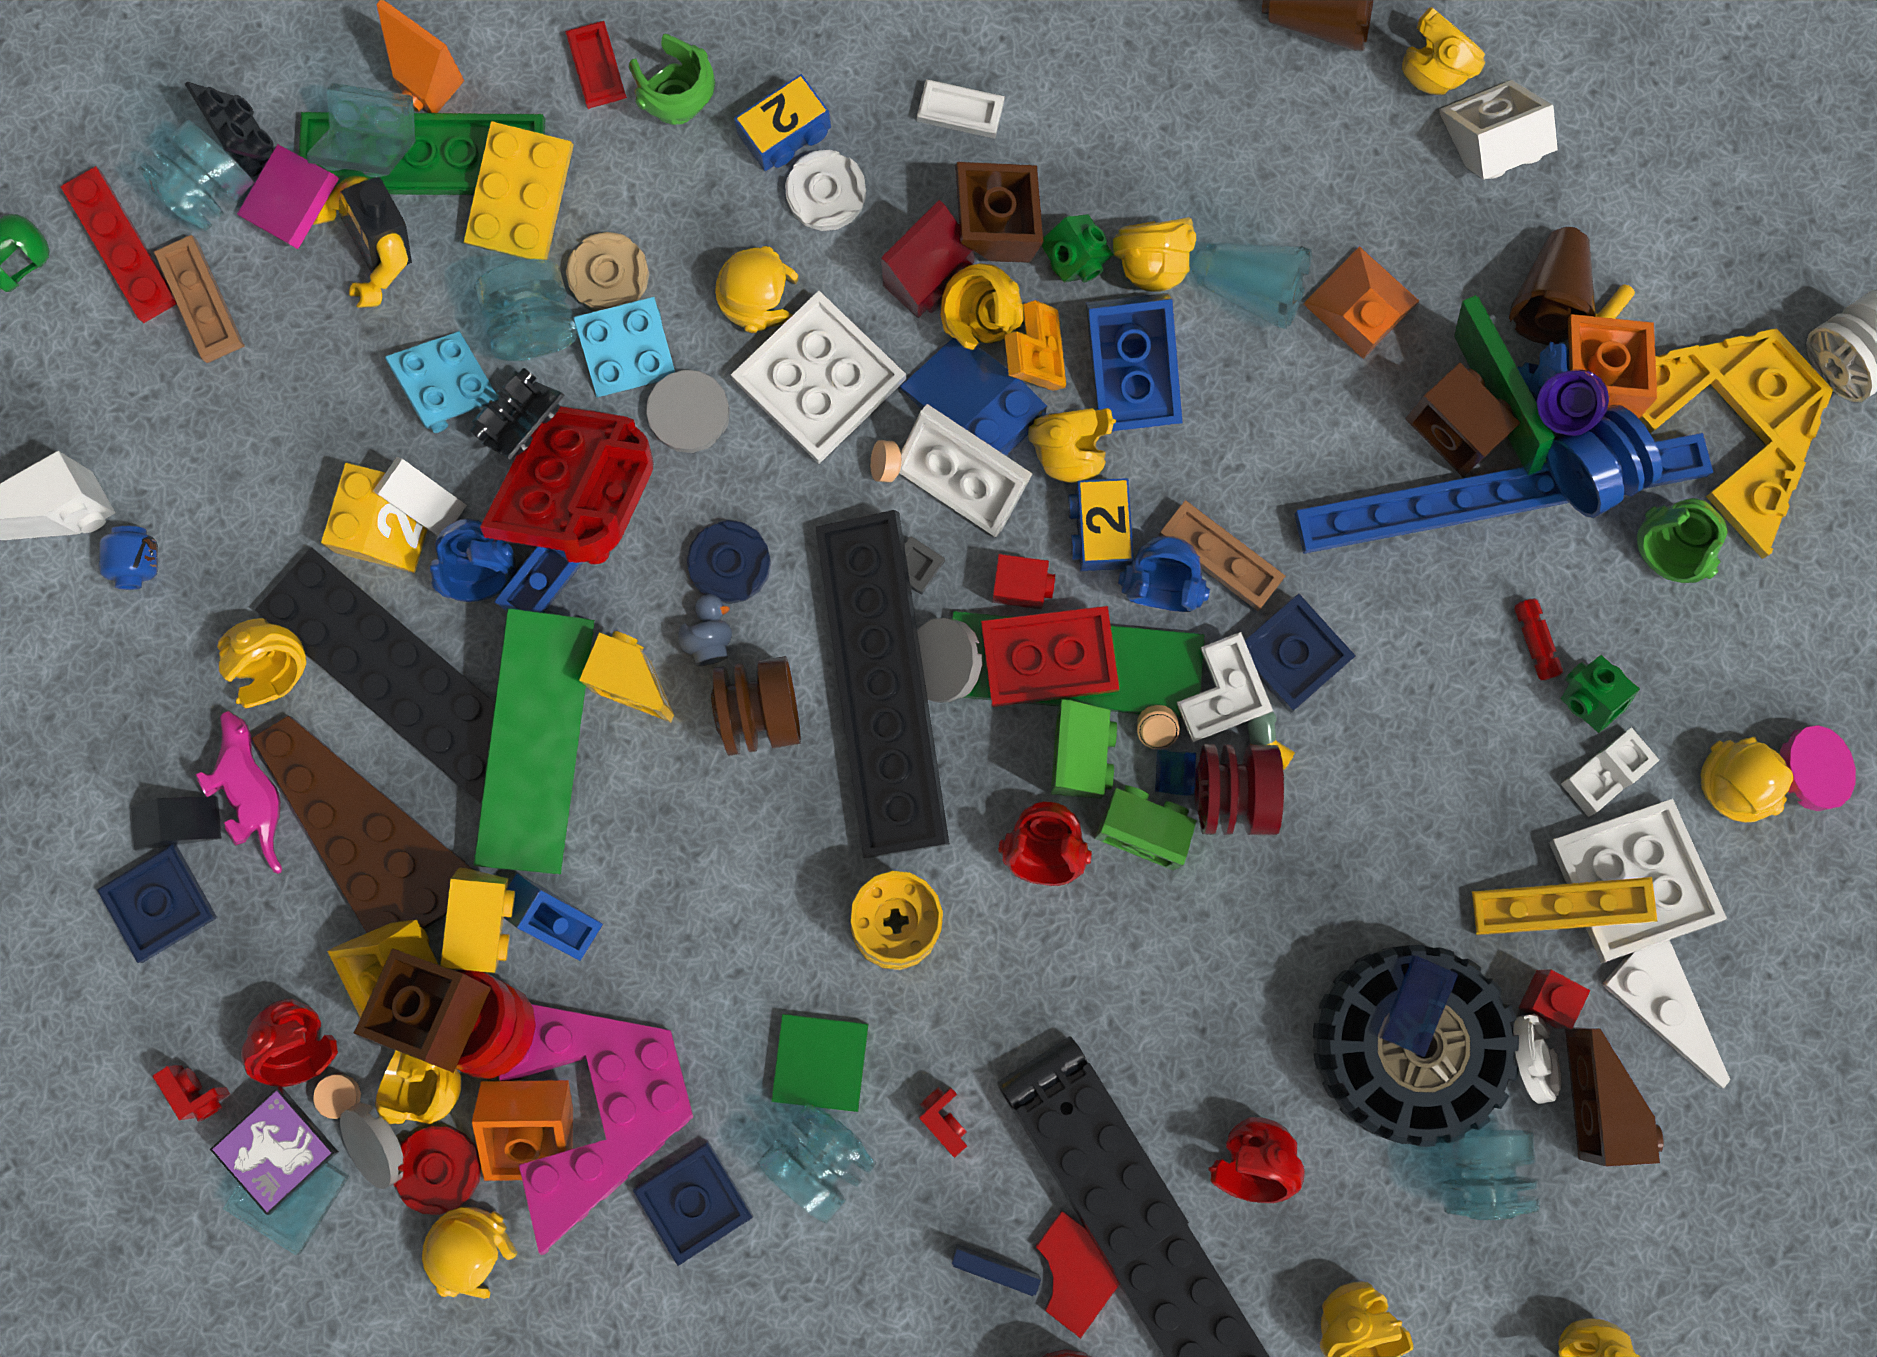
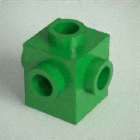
M1089 214L1065 217L1043 237V244L1041 245L1050 259L1053 271L1061 277L1064 283L1077 280L1086 283L1093 280L1103 272L1102 265L1114 255L1107 245L1104 232L1095 225Z
M1600 655L1589 665H1586L1584 662L1579 663L1567 675L1565 681L1569 685L1560 699L1575 716L1582 718L1595 731L1600 733L1627 710L1640 688L1629 680L1619 667L1612 665Z

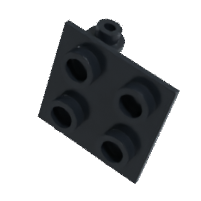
M186 82L185 86L225 151L232 153L231 156L239 170L247 173L250 177L258 175L262 171L261 164L268 161L273 153L272 147L274 143L270 136L260 129L252 116L254 111L251 105L239 95H230L217 91L212 87H204Z
M525 368L519 373L514 371L502 386L506 392L518 401L517 403L502 391L498 390L496 392L512 408L509 413L490 399L488 402L504 419L499 418L485 406L472 420L474 426L470 429V432L481 440L483 445L508 459H511L514 455H520L528 448L533 439L531 436L541 423H547L556 415L560 408L558 403L565 396L562 392L536 382V377Z

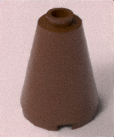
M1263 0L1262 14H1269V23L1354 51H1364V42H1367L1374 0Z
M1563 227L1549 234L1511 305L1509 319L1510 322L1514 320L1516 323L1515 330L1521 336L1545 345H1549L1550 342L1559 344L1560 339H1569L1568 318L1571 314L1596 317L1590 240L1585 233L1575 227Z

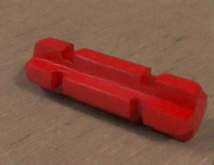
M1533 598L1519 602L1515 605L1514 610L1518 621H1523L1524 627L1521 630L1531 658L1537 660V664L1534 666L1540 680H1549L1560 676L1563 673V668L1559 657L1555 658L1553 655L1556 648L1546 620H1541L1540 614H1543L1539 601Z

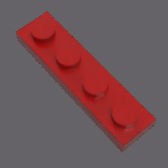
M95 166L60 186L137 318L145 323L175 306L177 303L168 282L102 171Z

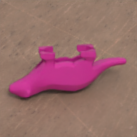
M226 711L220 717L222 740L216 766L211 774L204 772L196 774V779L206 797L223 789L229 804L236 810L237 822L233 819L224 822V828L234 845L237 846L245 843L249 836L257 831L261 850L268 865L274 873L279 874L282 872V866L274 852V836L280 817V795L276 786L254 760L251 733L248 725L243 719L235 716L230 711Z

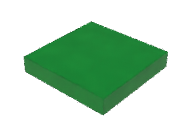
M782 1014L771 1102L858 1112L869 1024Z

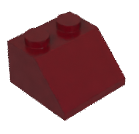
M938 200L881 257L883 287L917 318L926 310L930 313L934 312L941 305L947 283L960 270L973 265L975 259V251L961 243L960 226L943 202Z

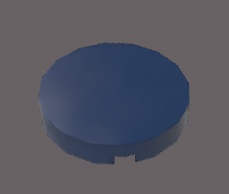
M726 520L718 522V524H714L709 528L706 527L697 534L689 547L687 566L690 578L701 594H712L720 598L722 603L733 604L746 601L761 590L769 577L771 559L768 546L757 530L743 522Z

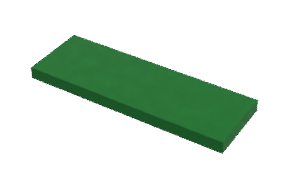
M301 112L299 156L337 176L339 180L336 185L351 176H363L368 179L380 177L389 194L474 195L491 121L545 135L546 119L543 114Z
M507 608L473 860L474 866L561 874L586 686L579 680L590 656L595 620Z
M953 611V619L966 623L976 634L979 643H976L977 652L982 654V667L978 681L971 692L963 698L991 700L981 621L1011 618L1010 616ZM1111 626L1119 683L1118 692L1025 704L1059 707L1061 700H1072L1109 709L1111 712L1140 714L1150 706L1163 705L1172 709L1177 718H1182L1177 702L1200 694L1203 664L1201 647L1204 646L1205 634Z

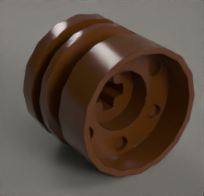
M786 656L758 660L756 681L749 682L746 670L742 664H735V684L732 685L726 667L713 669V689L711 692L713 716L716 730L723 740L728 756L740 754V735L744 734L748 751L750 753L756 752L758 732L766 731L772 748L801 744L795 691Z

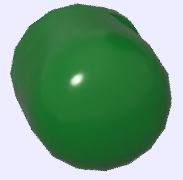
M7 214L0 217V265L18 247L33 262L11 277L0 267V288L5 292H11L20 286L18 282L25 275L38 267L41 268L49 258L50 250L44 235L31 221L18 214Z

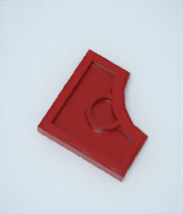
M1061 1210L1036 1244V1248L1047 1259L1053 1275L1052 1294L1045 1307V1311L1081 1339L1120 1284L1087 1230Z

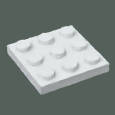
M820 291L814 294L731 374L732 380L818 464L907 379L906 373Z
M1673 799L1553 839L1549 843L1567 884L1652 877L1658 922L1586 927L1601 963L1727 919Z

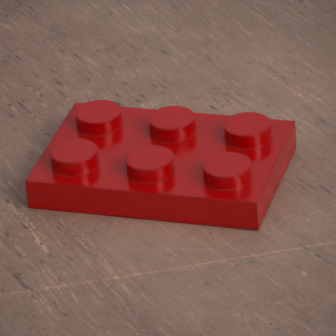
M1108 606L981 621L992 707L1119 691Z

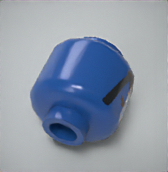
M118 526L111 528V533L105 535L99 542L100 574L108 580L115 581V588L125 590L142 588V582L153 579L158 572L157 541L152 536L147 535V530L142 527Z

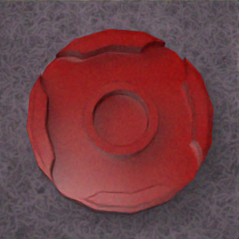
M434 1125L416 1131L401 1143L403 1164L398 1167V1170L400 1169L404 1173L403 1178L394 1183V1187H397V1191L401 1195L400 1198L406 1206L421 1214L441 1215L461 1207L472 1197L480 1182L481 1163L477 1147L465 1133L451 1126Z

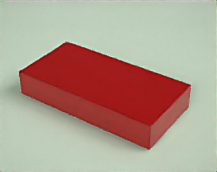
M600 21L565 31L588 109L626 99V93L605 22Z

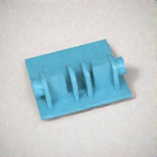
M655 297L574 317L597 397L656 383L668 374L675 372Z
M460 331L385 356L388 365L424 427L432 429L433 433L445 430L448 427L447 419L486 406L490 399L494 402L499 400Z

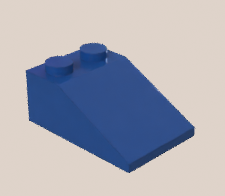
M1168 293L1086 302L1097 410L1105 408L1111 410L1113 419H1116L1112 431L1183 423L1173 301Z
M952 338L900 386V389L921 410L927 404L1005 456L1028 435L1029 426L1034 424V419L1045 416L1047 405L1022 380L1009 376L1008 369L979 346H976L974 350L964 348L956 338Z

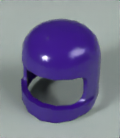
M1581 369L1557 373L1548 379L1540 389L1537 399L1538 414L1543 423L1556 433L1572 436L1581 435L1598 424L1607 412L1609 404L1608 389L1602 379L1591 371Z

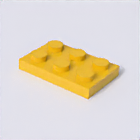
M491 121L464 243L546 264L574 144L568 140Z

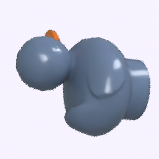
M712 594L701 596L695 605V613L703 623L688 626L684 623L680 626L678 632L679 645L685 653L693 655L695 666H707L728 658L726 646L732 638V629L728 623L720 619L722 615L728 613L730 607L724 606L721 599Z

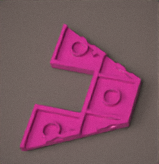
M531 1004L534 1009L536 1023L532 1045L519 1064L508 1073L499 1076L500 1081L515 1080L587 1059L606 1140L519 1165L540 1255L546 1254L553 1244L578 1221L581 1222L593 1207L601 1200H605L628 1178L632 1171L646 1158L659 1150L672 1134L679 1131L693 1118L671 1030Z

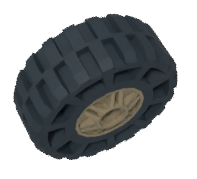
M1406 945L1389 947L1373 954H1367L1356 960L1350 969L1342 971L1334 979V987L1329 994H1324L1318 1007L1322 1011L1319 1023H1314L1313 1038H1317V1053H1313L1316 1069H1321L1325 1080L1322 1083L1329 1097L1336 1100L1340 1106L1339 1110L1348 1119L1359 1124L1364 1130L1393 1142L1430 1147L1440 1142L1453 1143L1464 1139L1466 1132L1471 1129L1479 1131L1490 1122L1488 1115L1494 1108L1502 1109L1509 1098V1095L1505 1093L1508 1082H1516L1519 1067L1513 1065L1514 1051L1519 1049V1035L1513 1036L1511 1022L1517 1019L1512 1006L1504 1004L1499 996L1503 991L1493 978H1486L1481 973L1479 965L1468 958L1462 959L1454 955V951L1441 947ZM1415 1035L1420 1040V1048L1416 1054L1413 1053L1411 1048V1042Z

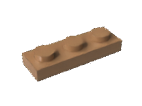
M190 235L154 251L201 359L209 363L244 347L245 345L198 240L193 235Z
M1186 500L1158 535L1175 536L1191 544L1197 555L1200 556L1201 568L1257 611L1262 608L1286 577Z

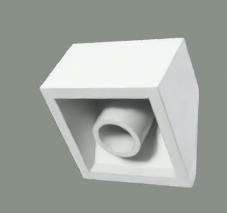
M1513 80L1439 109L1443 122L1465 167L1483 180L1500 177L1509 169L1521 164L1537 162L1542 156L1558 150L1553 104Z

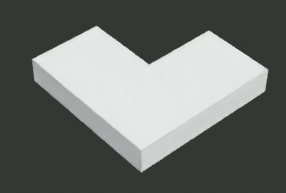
M1241 632L1201 647V652L1216 687L1177 702L1192 743L1273 711Z

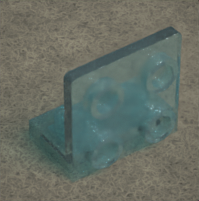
M332 83L327 88L330 128L309 150L307 161L308 163L322 165L327 170L349 169L362 171L364 175L370 177L389 175L415 143L413 96Z

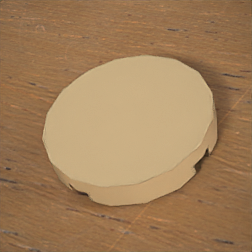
M603 232L590 235L582 241L583 244L577 250H573L569 256L566 269L569 288L580 304L593 312L638 301L647 289L649 270L646 257L639 246L623 234Z

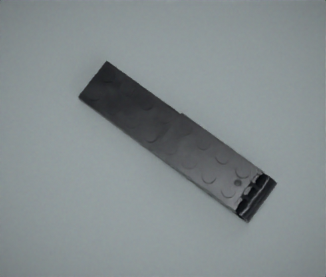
M1071 1036L1067 1037L998 1081L997 1085L1113 1272L1164 1357H1269L1189 1228V1222L1075 1040ZM1064 1102L1069 1104V1112L1067 1114H1062L1060 1106Z

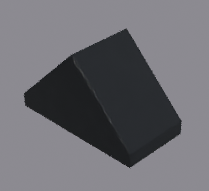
M216 796L157 798L131 808L134 850L136 851L167 847L172 844L181 845L222 839L219 803Z

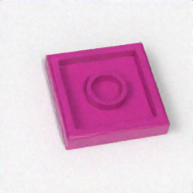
M277 144L237 215L294 248L299 249L339 178Z

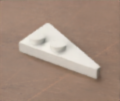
M1670 940L1627 954L1603 982L1602 986L1718 1088H1724L1729 1083L1730 1078Z

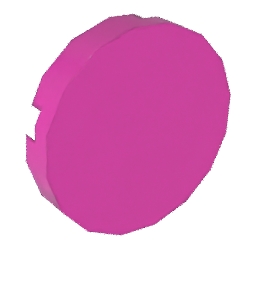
M1815 725L1794 730L1789 735L1791 736L1789 741L1783 743L1780 750V756L1785 760L1786 766L1793 773V781L1788 792H1795L1796 796L1802 800L1797 802L1804 808L1817 812L1841 807L1851 798L1856 785V768L1851 751L1844 740L1829 728Z

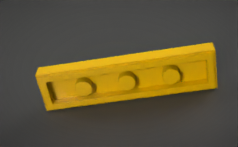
M1652 877L1472 892L1476 935L1658 922Z

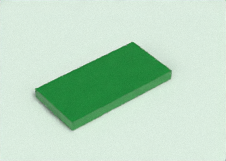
M1476 295L1462 301L1454 337L1470 368L1483 378L1485 388L1496 399L1500 398L1506 401L1512 409L1513 416L1520 422L1507 437L1525 471L1530 475L1542 470L1553 442L1554 434L1540 418L1537 403L1480 298Z

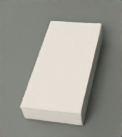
M926 79L917 114V122L995 139L1005 96Z
M396 457L373 490L377 495L436 536L448 525L456 522L467 506L399 457Z

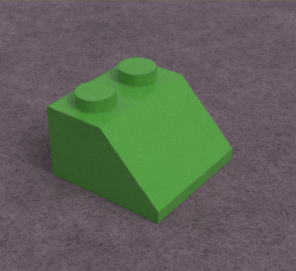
M1061 700L1056 717L1051 795L1101 799L1105 794V789H1112L1114 764L1107 763L1108 747H1115L1117 722L1110 721L1111 710L1072 700Z
M1125 785L1124 790L1116 788L1112 792L1094 839L1173 871L1182 867L1188 854L1197 821L1187 816L1189 810L1169 801H1165L1164 806L1147 800L1149 797L1147 792L1129 785Z

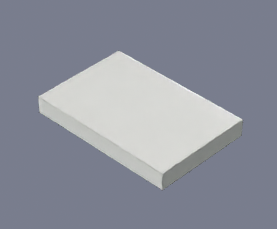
M928 404L920 411L901 451L902 460L899 472L901 475L994 537H997L1004 528L1032 476L1031 472Z

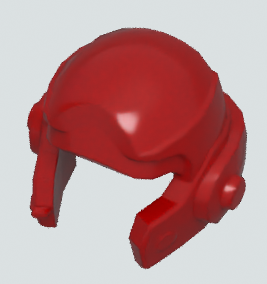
M1038 802L1025 808L1020 814L1012 832L1006 833L1005 838L999 841L998 852L1002 854L1003 863L1009 867L1016 877L1039 885L1061 886L1069 884L1084 873L1086 865L1090 864L1092 859V851L1088 850V843L1083 841L1078 818L1068 807L1055 802Z
M284 999L266 1006L252 1020L247 1030V1039L242 1046L241 1059L246 1073L252 1079L274 1087L294 1086L320 1075L338 1054L337 1041L332 1035H324L319 1040L318 1033L321 1022L317 1012L311 1007L294 999Z
M1248 1117L1237 1124L1230 1131L1226 1141V1147L1232 1157L1230 1164L1220 1159L1216 1160L1208 1168L1211 1172L1210 1181L1216 1187L1233 1197L1257 1203H1278L1289 1199L1300 1191L1305 1178L1304 1165L1297 1157L1296 1140L1280 1123L1263 1117Z

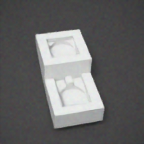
M1631 727L1571 774L1561 785L1589 817L1602 809L1624 788L1635 783L1659 759Z

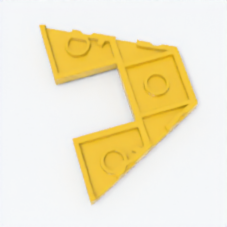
M1777 328L1761 331L1747 337L1728 338L1719 343L1700 347L1695 345L1655 356L1657 399L1639 418L1649 433L1656 430L1711 384L1766 445L1712 490L1706 498L1762 559L1769 556L1773 551L1771 547L1781 520L1786 516L1789 509L1788 502L1792 491L1797 488L1806 464L1804 459L1810 443L1816 437L1820 427L1821 414L1829 403L1833 389Z

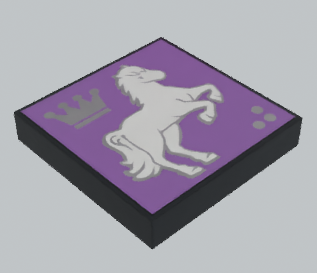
M277 1087L210 1148V1151L266 1215L274 1213L339 1152L283 1087Z

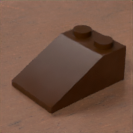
M1573 1027L1572 1030L1565 1029L1578 1159L1606 1167L1660 1163L1659 1152H1662L1664 1146L1662 1130L1656 1124L1655 1116L1601 1028Z

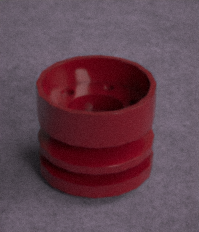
M1204 744L1201 747L1199 764L1194 778V802L1202 834L1213 835L1216 833L1219 815L1224 835L1233 834L1237 816H1242L1247 835L1279 834L1284 806V773L1281 751L1278 745H1248L1242 764L1237 763L1233 745L1226 744L1223 746L1220 764L1215 744Z

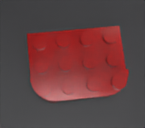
M560 406L558 412L550 421L544 424L541 423L531 435L533 439L528 448L516 456L480 527L484 538L562 550L565 552L568 562L601 564L609 558L610 551L622 539L652 474L654 462L646 435L636 427L635 421L629 417Z

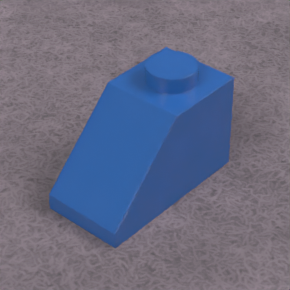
M516 873L507 890L515 891L512 917H504V919L525 933L581 961L603 924L547 889Z

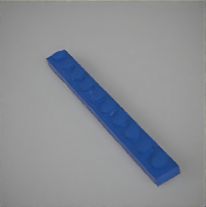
M1700 433L1655 442L1661 456L1663 470L1661 479L1647 488L1708 477L1712 474L1713 469L1704 434ZM1544 463L1542 470L1530 475L1527 474L1524 467L1301 509L1297 510L1294 515L1303 554L1552 507L1569 502L1556 485L1548 468V463Z

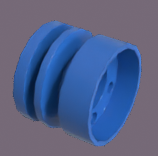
M1611 405L1608 407L1607 412L1599 423L1581 435L1561 434L1555 437L1546 457L1551 475L1563 496L1574 509L1584 516L1591 518L1597 517L1622 502L1624 495L1633 496L1643 488L1654 484L1661 479L1663 470L1661 456L1653 437L1638 417L1621 405Z

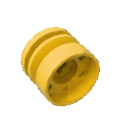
M890 871L874 876L860 888L852 903L851 933L856 948L867 961L883 969L902 970L917 965L931 953L941 933L943 910L938 895L925 880L910 872ZM891 913H898L900 920H907L908 924L902 926L901 933L893 934V930L889 926L884 927L883 922L890 920Z

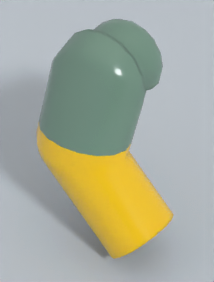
M1272 711L1248 721L1250 745H1278L1281 751L1284 770L1292 760L1295 752L1276 740L1274 723L1277 720L1274 712Z

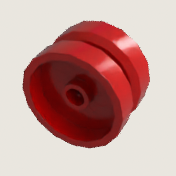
M457 971L491 987L456 1069L478 1078L491 1079L506 1074L523 1060L532 1045L536 1027L533 1006L524 993L485 972Z

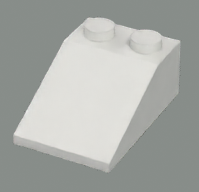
M60 451L49 455L0 483V540L90 533L101 528L106 523L105 519L115 514L93 472Z

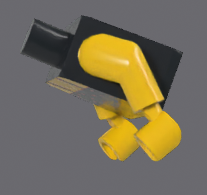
M351 176L334 187L313 225L334 221L336 210H339L343 223L371 272V281L352 283L349 295L360 296V301L356 305L357 308L376 307L382 301L381 289H386L405 266L412 263L407 226L380 177L368 179L363 176Z

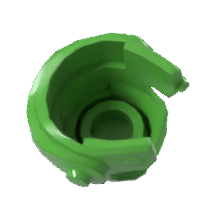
M665 33L662 36V48L666 54L677 58L682 64H668L647 80L639 67L637 59H632L629 62V70L637 86L634 90L635 102L640 109L647 111L665 123L671 125L683 124L698 114L708 103L714 92L715 77L708 60V55L704 49L698 48L696 45H690Z
M1690 498L1676 502L1668 507L1665 505H1661L1658 508L1653 506L1645 513L1646 519L1637 533L1638 551L1643 560L1658 575L1674 582L1696 583L1704 578L1711 579L1718 573L1717 567L1721 562L1718 559V554L1728 530L1725 520L1710 504L1700 499Z

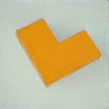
M1036 300L1025 303L1023 307L1026 335L1018 331L1004 335L1008 374L1011 377L1052 391L1066 388L1059 312L1056 308Z

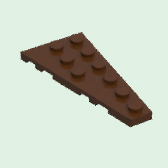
M287 716L252 737L256 747L366 933L393 922L416 919L419 926L424 930L447 915L452 876L458 868L474 870L383 792L367 781L358 771L343 761L293 717Z

